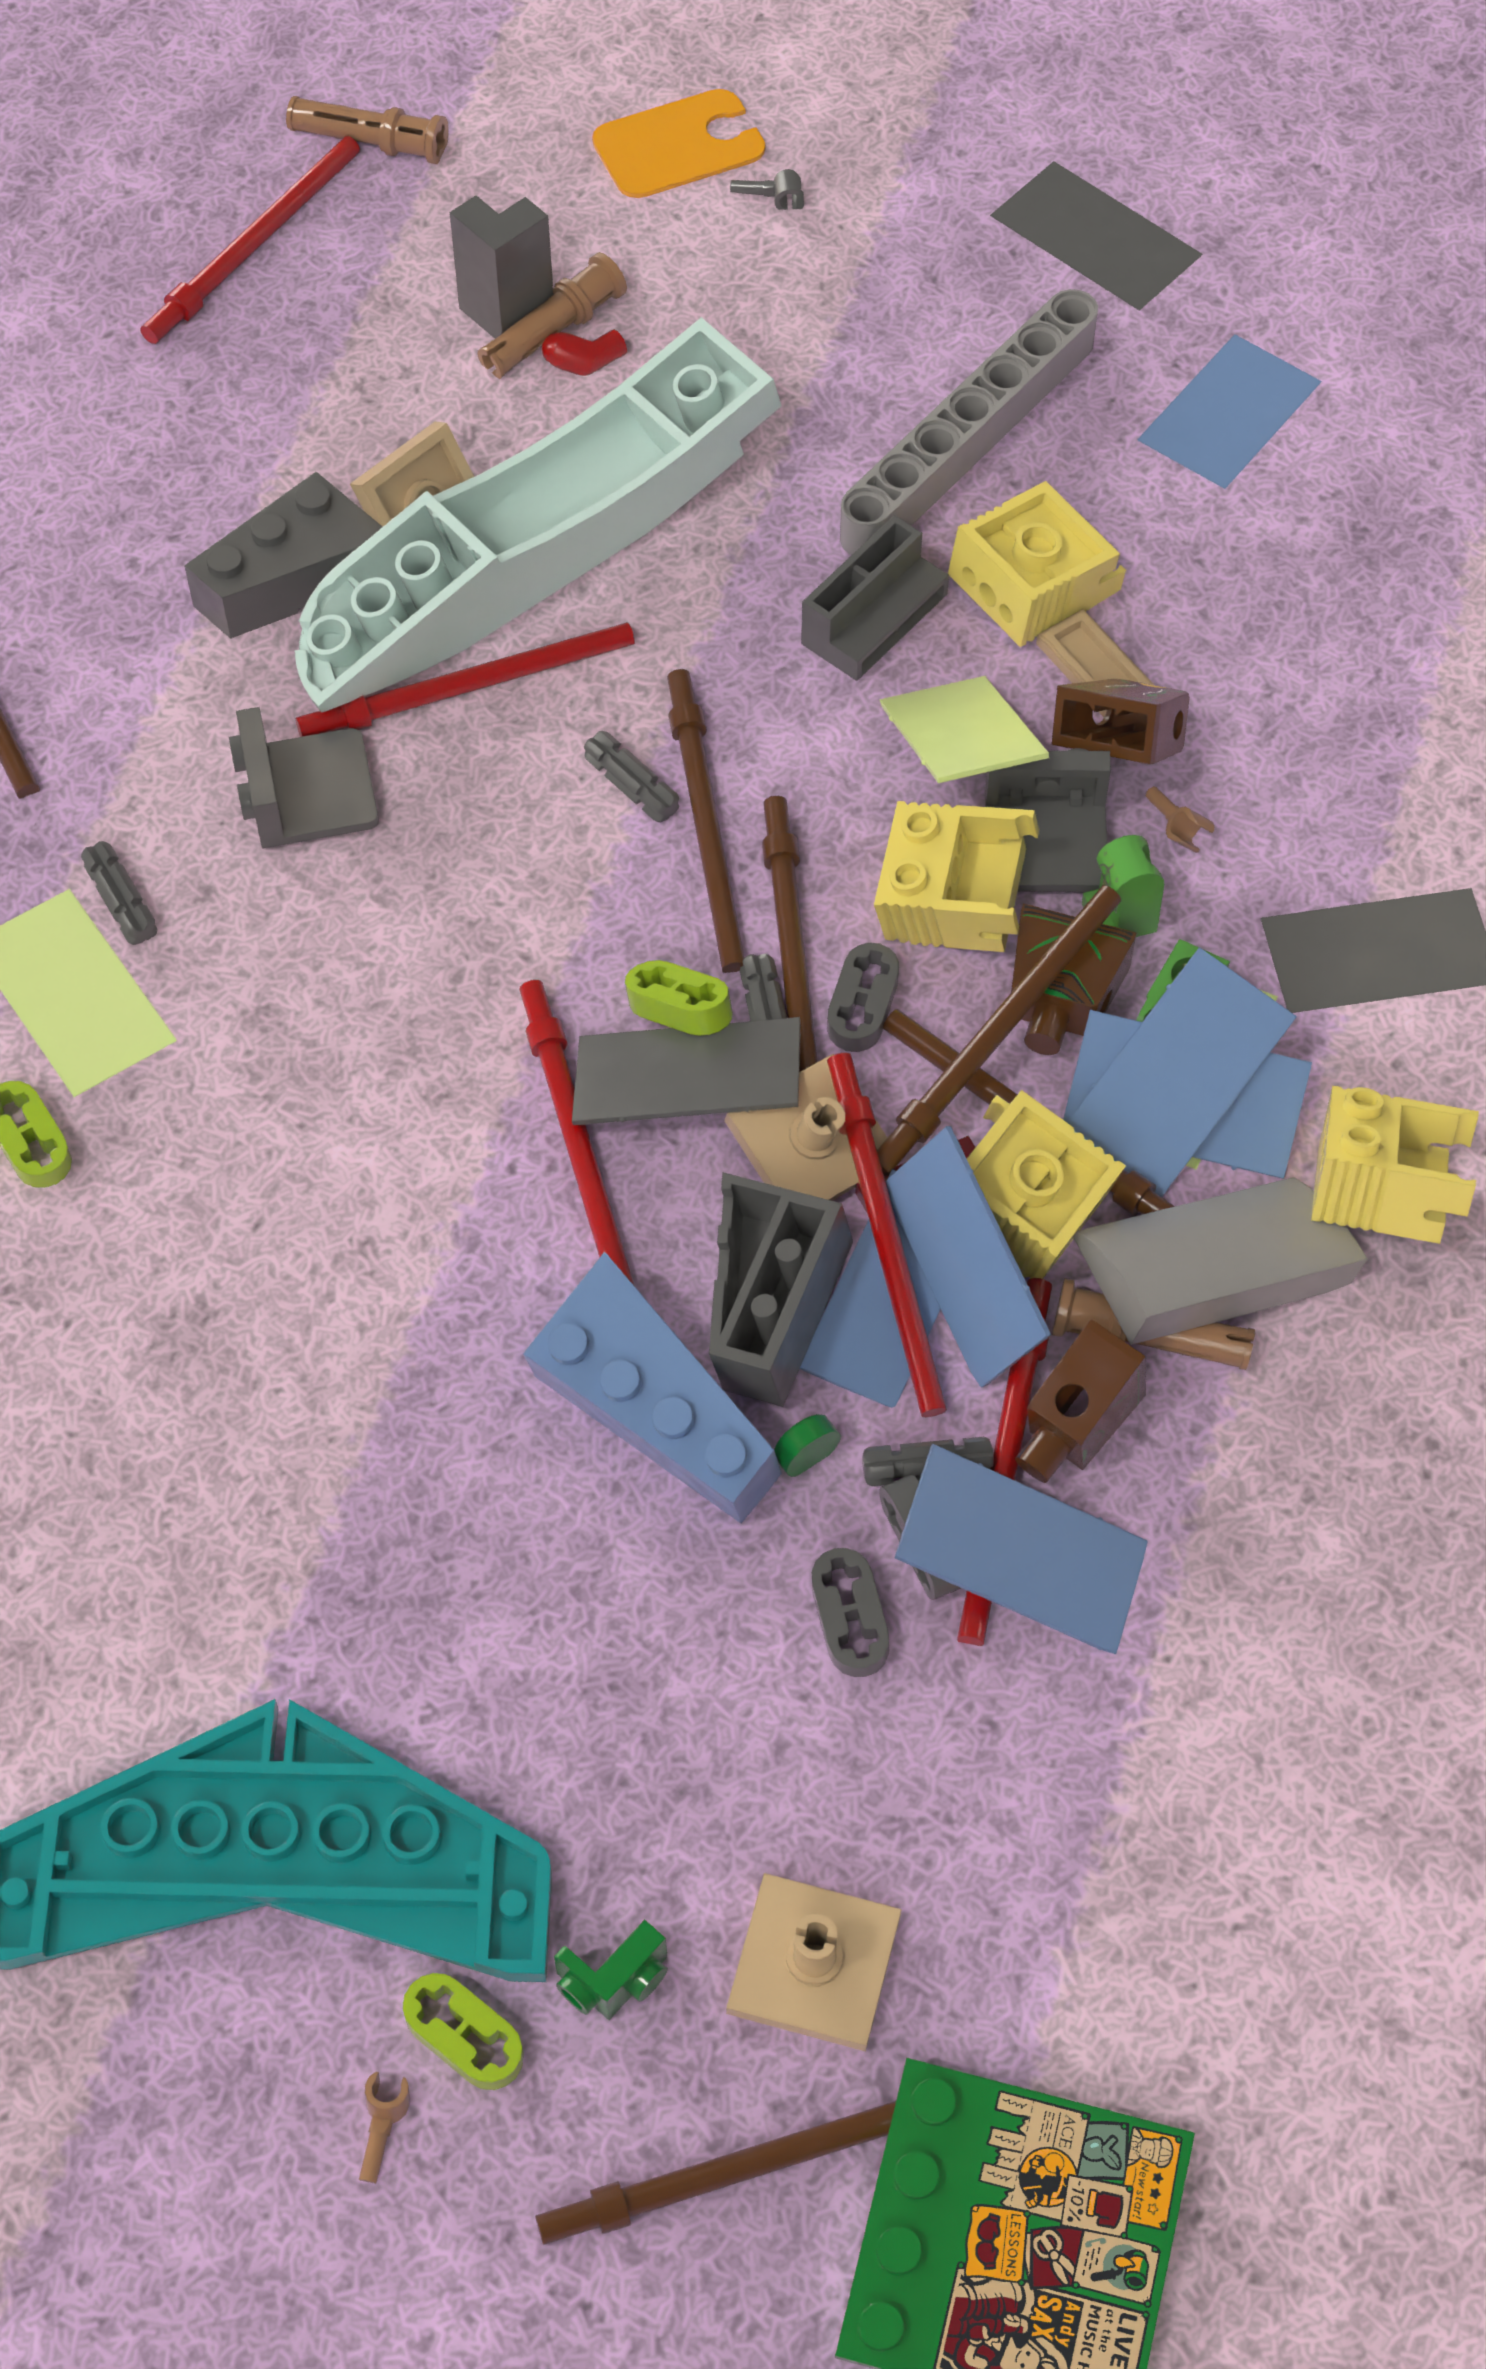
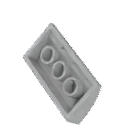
M1295 1177L1079 1230L1074 1236L1075 1242L1130 1345L1331 1292L1351 1284L1368 1260L1346 1225L1328 1224L1324 1220L1320 1222L1311 1221L1314 1191Z

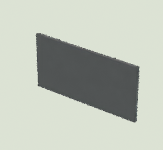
M1055 161L990 215L1139 311L1203 255Z
M1472 888L1261 918L1285 1005L1291 1013L1486 985V930Z
M800 1017L729 1023L727 1027L719 1032L701 1036L688 1034L673 1028L579 1036L572 1123L573 1125L799 1107Z

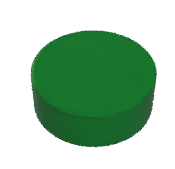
M816 1414L806 1417L786 1431L777 1442L774 1451L778 1463L788 1476L796 1477L828 1457L838 1446L841 1434L825 1415Z

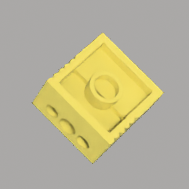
M1044 481L1002 503L1001 507L996 506L993 511H987L985 516L979 515L977 520L971 519L968 524L963 523L958 526L948 574L1019 647L1026 645L1027 641L1032 642L1039 633L1082 609L1085 611L1091 609L1121 590L1126 569L1119 565L1118 569L1115 570L1120 553L1047 481Z
M897 801L874 901V907L885 940L894 941L898 939L901 943L909 941L912 945L921 943L923 946L932 944L934 947H939L943 944L945 948L1005 952L1008 934L1018 935L1019 931L1014 906L1026 853L1023 836L1032 835L1038 838L1039 827L1035 810L956 805L952 808L949 804L940 807L939 804L929 806L927 803L918 805L916 802H911L907 805L905 801Z
M1332 1085L1319 1142L1311 1221L1320 1222L1324 1220L1328 1224L1337 1223L1339 1226L1360 1227L1366 1231L1372 1229L1377 1233L1440 1244L1446 1222V1213L1468 1217L1476 1180H1464L1457 1174L1448 1173L1449 1149L1430 1144L1438 1143L1449 1146L1463 1144L1471 1147L1479 1111L1401 1097L1391 1098L1388 1095H1381L1372 1089L1364 1087L1347 1088L1344 1090L1339 1086Z
M1021 1090L1010 1104L998 1095L995 1096L983 1116L984 1119H990L995 1124L969 1155L967 1161L1023 1277L1044 1279L1073 1241L1077 1231L1082 1229L1105 1199L1126 1165L1120 1161H1114L1111 1154H1104L1103 1148L1094 1147L1092 1140H1085L1084 1135L1080 1132L1075 1133L1074 1127Z

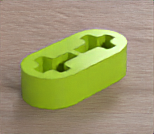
M661 960L638 964L630 969L625 976L629 1006L632 1012L639 1017L698 1036L719 1032L727 1027L732 1020L733 1011L729 989L725 982L718 978Z
M22 1081L0 1083V1148L17 1176L25 1184L35 1188H46L56 1185L66 1177L71 1169L72 1158L65 1137L38 1093L29 1084ZM14 1102L18 1108H22L27 1124L17 1128L11 1116L5 1114L3 1107L8 1103ZM37 1140L46 1154H50L52 1162L41 1167L36 1160L33 1161L28 1147L29 1143Z
M431 1973L424 1975L409 1986L404 1995L402 2009L407 2027L417 2040L469 2083L480 2089H500L506 2087L517 2078L523 2066L524 2052L520 2036L510 2023L460 1982L446 1974ZM445 1993L450 1995L451 1997L448 2002L450 2013L461 2024L456 2030H453L444 2021L436 2017L427 2025L422 2023L424 2011L420 2003L421 1999L427 1995L437 2001ZM471 2032L488 2045L494 2044L501 2038L506 2041L502 2049L507 2063L501 2068L493 2063H489L482 2070L476 2068L475 2066L479 2060L477 2051L465 2039Z

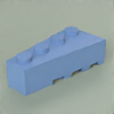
M605 1252L523 1353L537 1379L739 1523L746 1519L782 1474L774 1449Z

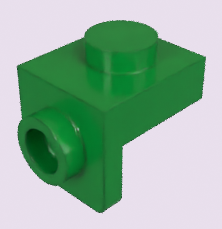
M644 1919L596 1972L568 1947L563 1946L554 1956L556 1973L561 1977L556 1987L564 1998L581 2013L588 2015L595 2008L610 2020L631 1996L641 2002L661 1983L668 1970L662 1964L667 1958L666 1938Z

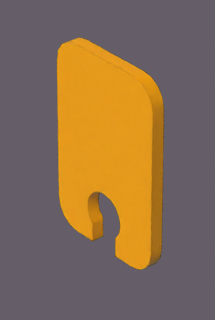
M725 89L709 90L604 123L594 130L592 136L594 148L617 188L622 194L633 198L647 197L760 160L765 152V142L757 127L742 131L738 136L727 140L714 138L707 132L708 124L717 118H734L746 114V109L739 98L733 92Z

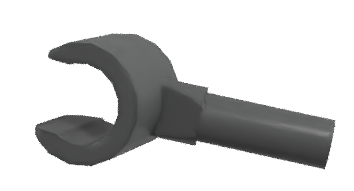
M782 170L776 174L774 180H731L730 192L774 197L775 206L778 210H788L787 194H792V209H803L804 207L801 178L794 170Z

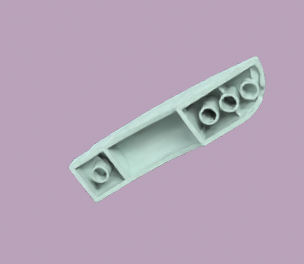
M701 317L617 388L573 420L529 448L487 471L434 496L428 491L424 492L334 567L309 597L299 619L302 632L299 650H295V660L301 682L313 703L321 712L328 711L354 701L362 695L366 696L393 685L466 650L649 533L744 455L740 441L782 406L774 379Z

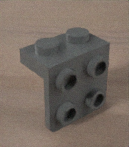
M260 707L236 711L240 735L229 737L235 772L246 771L248 783L237 784L243 819H256L262 849L365 831L376 827L379 821L363 736L359 730L349 728L267 743Z
M1081 748L1067 751H1048L1049 758L987 772L985 807L1035 810L1039 835L1038 838L1032 835L1023 836L1026 853L1017 892H1089L1099 889L1101 871L1096 858L1099 851L1107 844L1105 806L1111 773L1110 751H1088Z

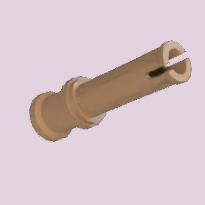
M299 96L291 97L286 112L287 128L291 131L298 130L338 139L350 136L357 142L379 145L381 151L389 156H396L399 152L424 156L428 163L438 164L448 144V121L445 116L434 115L432 119L406 115L404 109L392 107L384 113L344 105L302 99Z
M598 252L589 258V266L573 278H563L555 283L553 288L554 295L532 310L486 346L481 347L477 352L481 365L487 370L495 365L496 369L491 373L498 379H501L514 366L542 347L545 338L550 334L559 333L572 323L575 325L587 323L592 319L593 310L609 298L618 299L626 293V280L617 264L604 253Z
M1064 1278L1052 1335L1062 1337L1065 1332L1080 1334L1087 1323L1093 1319L1121 1340L1129 1343L1104 1294L1077 1288L1074 1280ZM1215 1322L1136 1344L1246 1370L1253 1348L1251 1341L1253 1342L1255 1329H1246Z

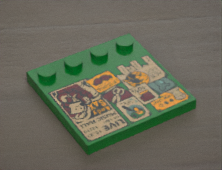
M906 2058L835 2358L872 2369H1147L1195 2133Z

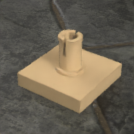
M435 421L350 483L363 510L381 526H385L424 492L428 491L434 496L473 478L474 475L448 424Z
M834 1054L800 1072L799 1107L727 1113L724 1120L764 1183L831 1201L856 1188V1183L859 1182L847 1135L839 1133V1129L845 1122V1112L842 1105L837 1101L827 1064V1059ZM876 1121L875 1126L871 1130L876 1148L878 1149L888 1137Z
M764 1873L726 2007V2014L866 2052L902 1909Z

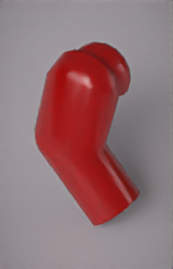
M615 329L593 341L566 332L553 333L547 336L542 344V354L546 361L556 368L580 376L590 375L627 353L624 338Z

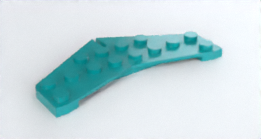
M276 1699L0 1830L1 1970H11L268 1906L510 1982H547L552 1870L545 1848L531 1837L290 1699L283 1761H274L279 1710Z

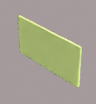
M986 676L879 699L883 710L889 716V720L895 724L920 758L921 764L926 766L937 783L1049 758V752Z
M70 889L0 925V990L73 1097L177 1041Z

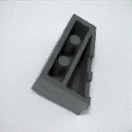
M315 472L184 565L193 607L230 639L298 614L297 610L305 607L309 597L324 577L383 526L318 472Z
M722 1172L721 1191L723 1194L722 1222L721 1225H718L717 1245L719 1247L717 1280H714L709 1355L724 1391L783 1407L849 1254L853 1239L842 1203Z

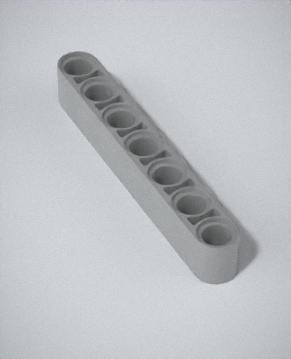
M1068 289L1054 295L846 492L841 502L840 543L848 554L852 555L894 515L912 526L1090 354L1094 346L1098 305L1089 293Z

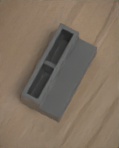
M476 195L449 212L459 309L496 339L508 328L554 295L549 219L545 212L526 197L498 214Z
M895 515L888 520L802 601L801 644L858 681L948 594L949 574L921 557L923 533Z

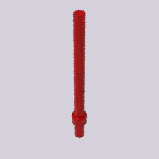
M345 136L188 283L180 282L164 297L165 305L141 326L140 331L143 337L148 342L156 344L182 319L189 321L203 308V299L360 153L358 143L352 137Z
M626 622L372 696L364 697L362 695L354 701L325 712L316 711L295 717L300 737L343 728H354L357 730L372 726L371 720L633 645L635 644L633 631L630 624Z
M540 980L527 981L519 988L529 1021L525 1032L532 1055L540 1057L599 1258L605 1252L634 1285L586 1124L573 1125L572 1123L575 1087L563 1051L567 1048L568 1043L561 1020L553 1017L543 982Z
M846 1052L838 1053L829 1057L827 1064L837 1101L842 1105L845 1112V1122L839 1129V1133L847 1135L921 1416L925 1418L937 1416L946 1412L947 1408L871 1130L876 1124L869 1097L862 1096L852 1055Z
M1031 1278L1027 1280V1285L1046 1322L1052 1284L1045 1279ZM1049 1337L1011 1366L993 1452L994 1465L990 1470L1014 1481L1018 1469L1015 1457L1022 1448L1028 1416L1027 1407L1031 1401L1038 1361H1042L1046 1357ZM966 1591L957 1637L958 1642L977 1646L984 1645L992 1601Z

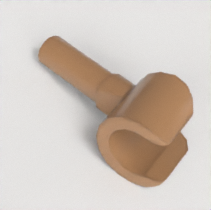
M1155 786L1147 790L1145 795L1147 799L1168 821L1166 826L1167 837L1195 853L1199 852L1200 849L1192 843V838L1201 827L1213 833L1215 829L1214 823L1186 806H1175Z
M374 2072L370 2075L365 2084L366 2107L372 2119L368 2131L370 2135L359 2176L360 2181L374 2184L377 2183L387 2137L390 2136L392 2124L406 2115L410 2103L409 2086L405 2077H403L401 2082V2092L395 2100L390 2102L377 2100L375 2096L380 2085L379 2072Z

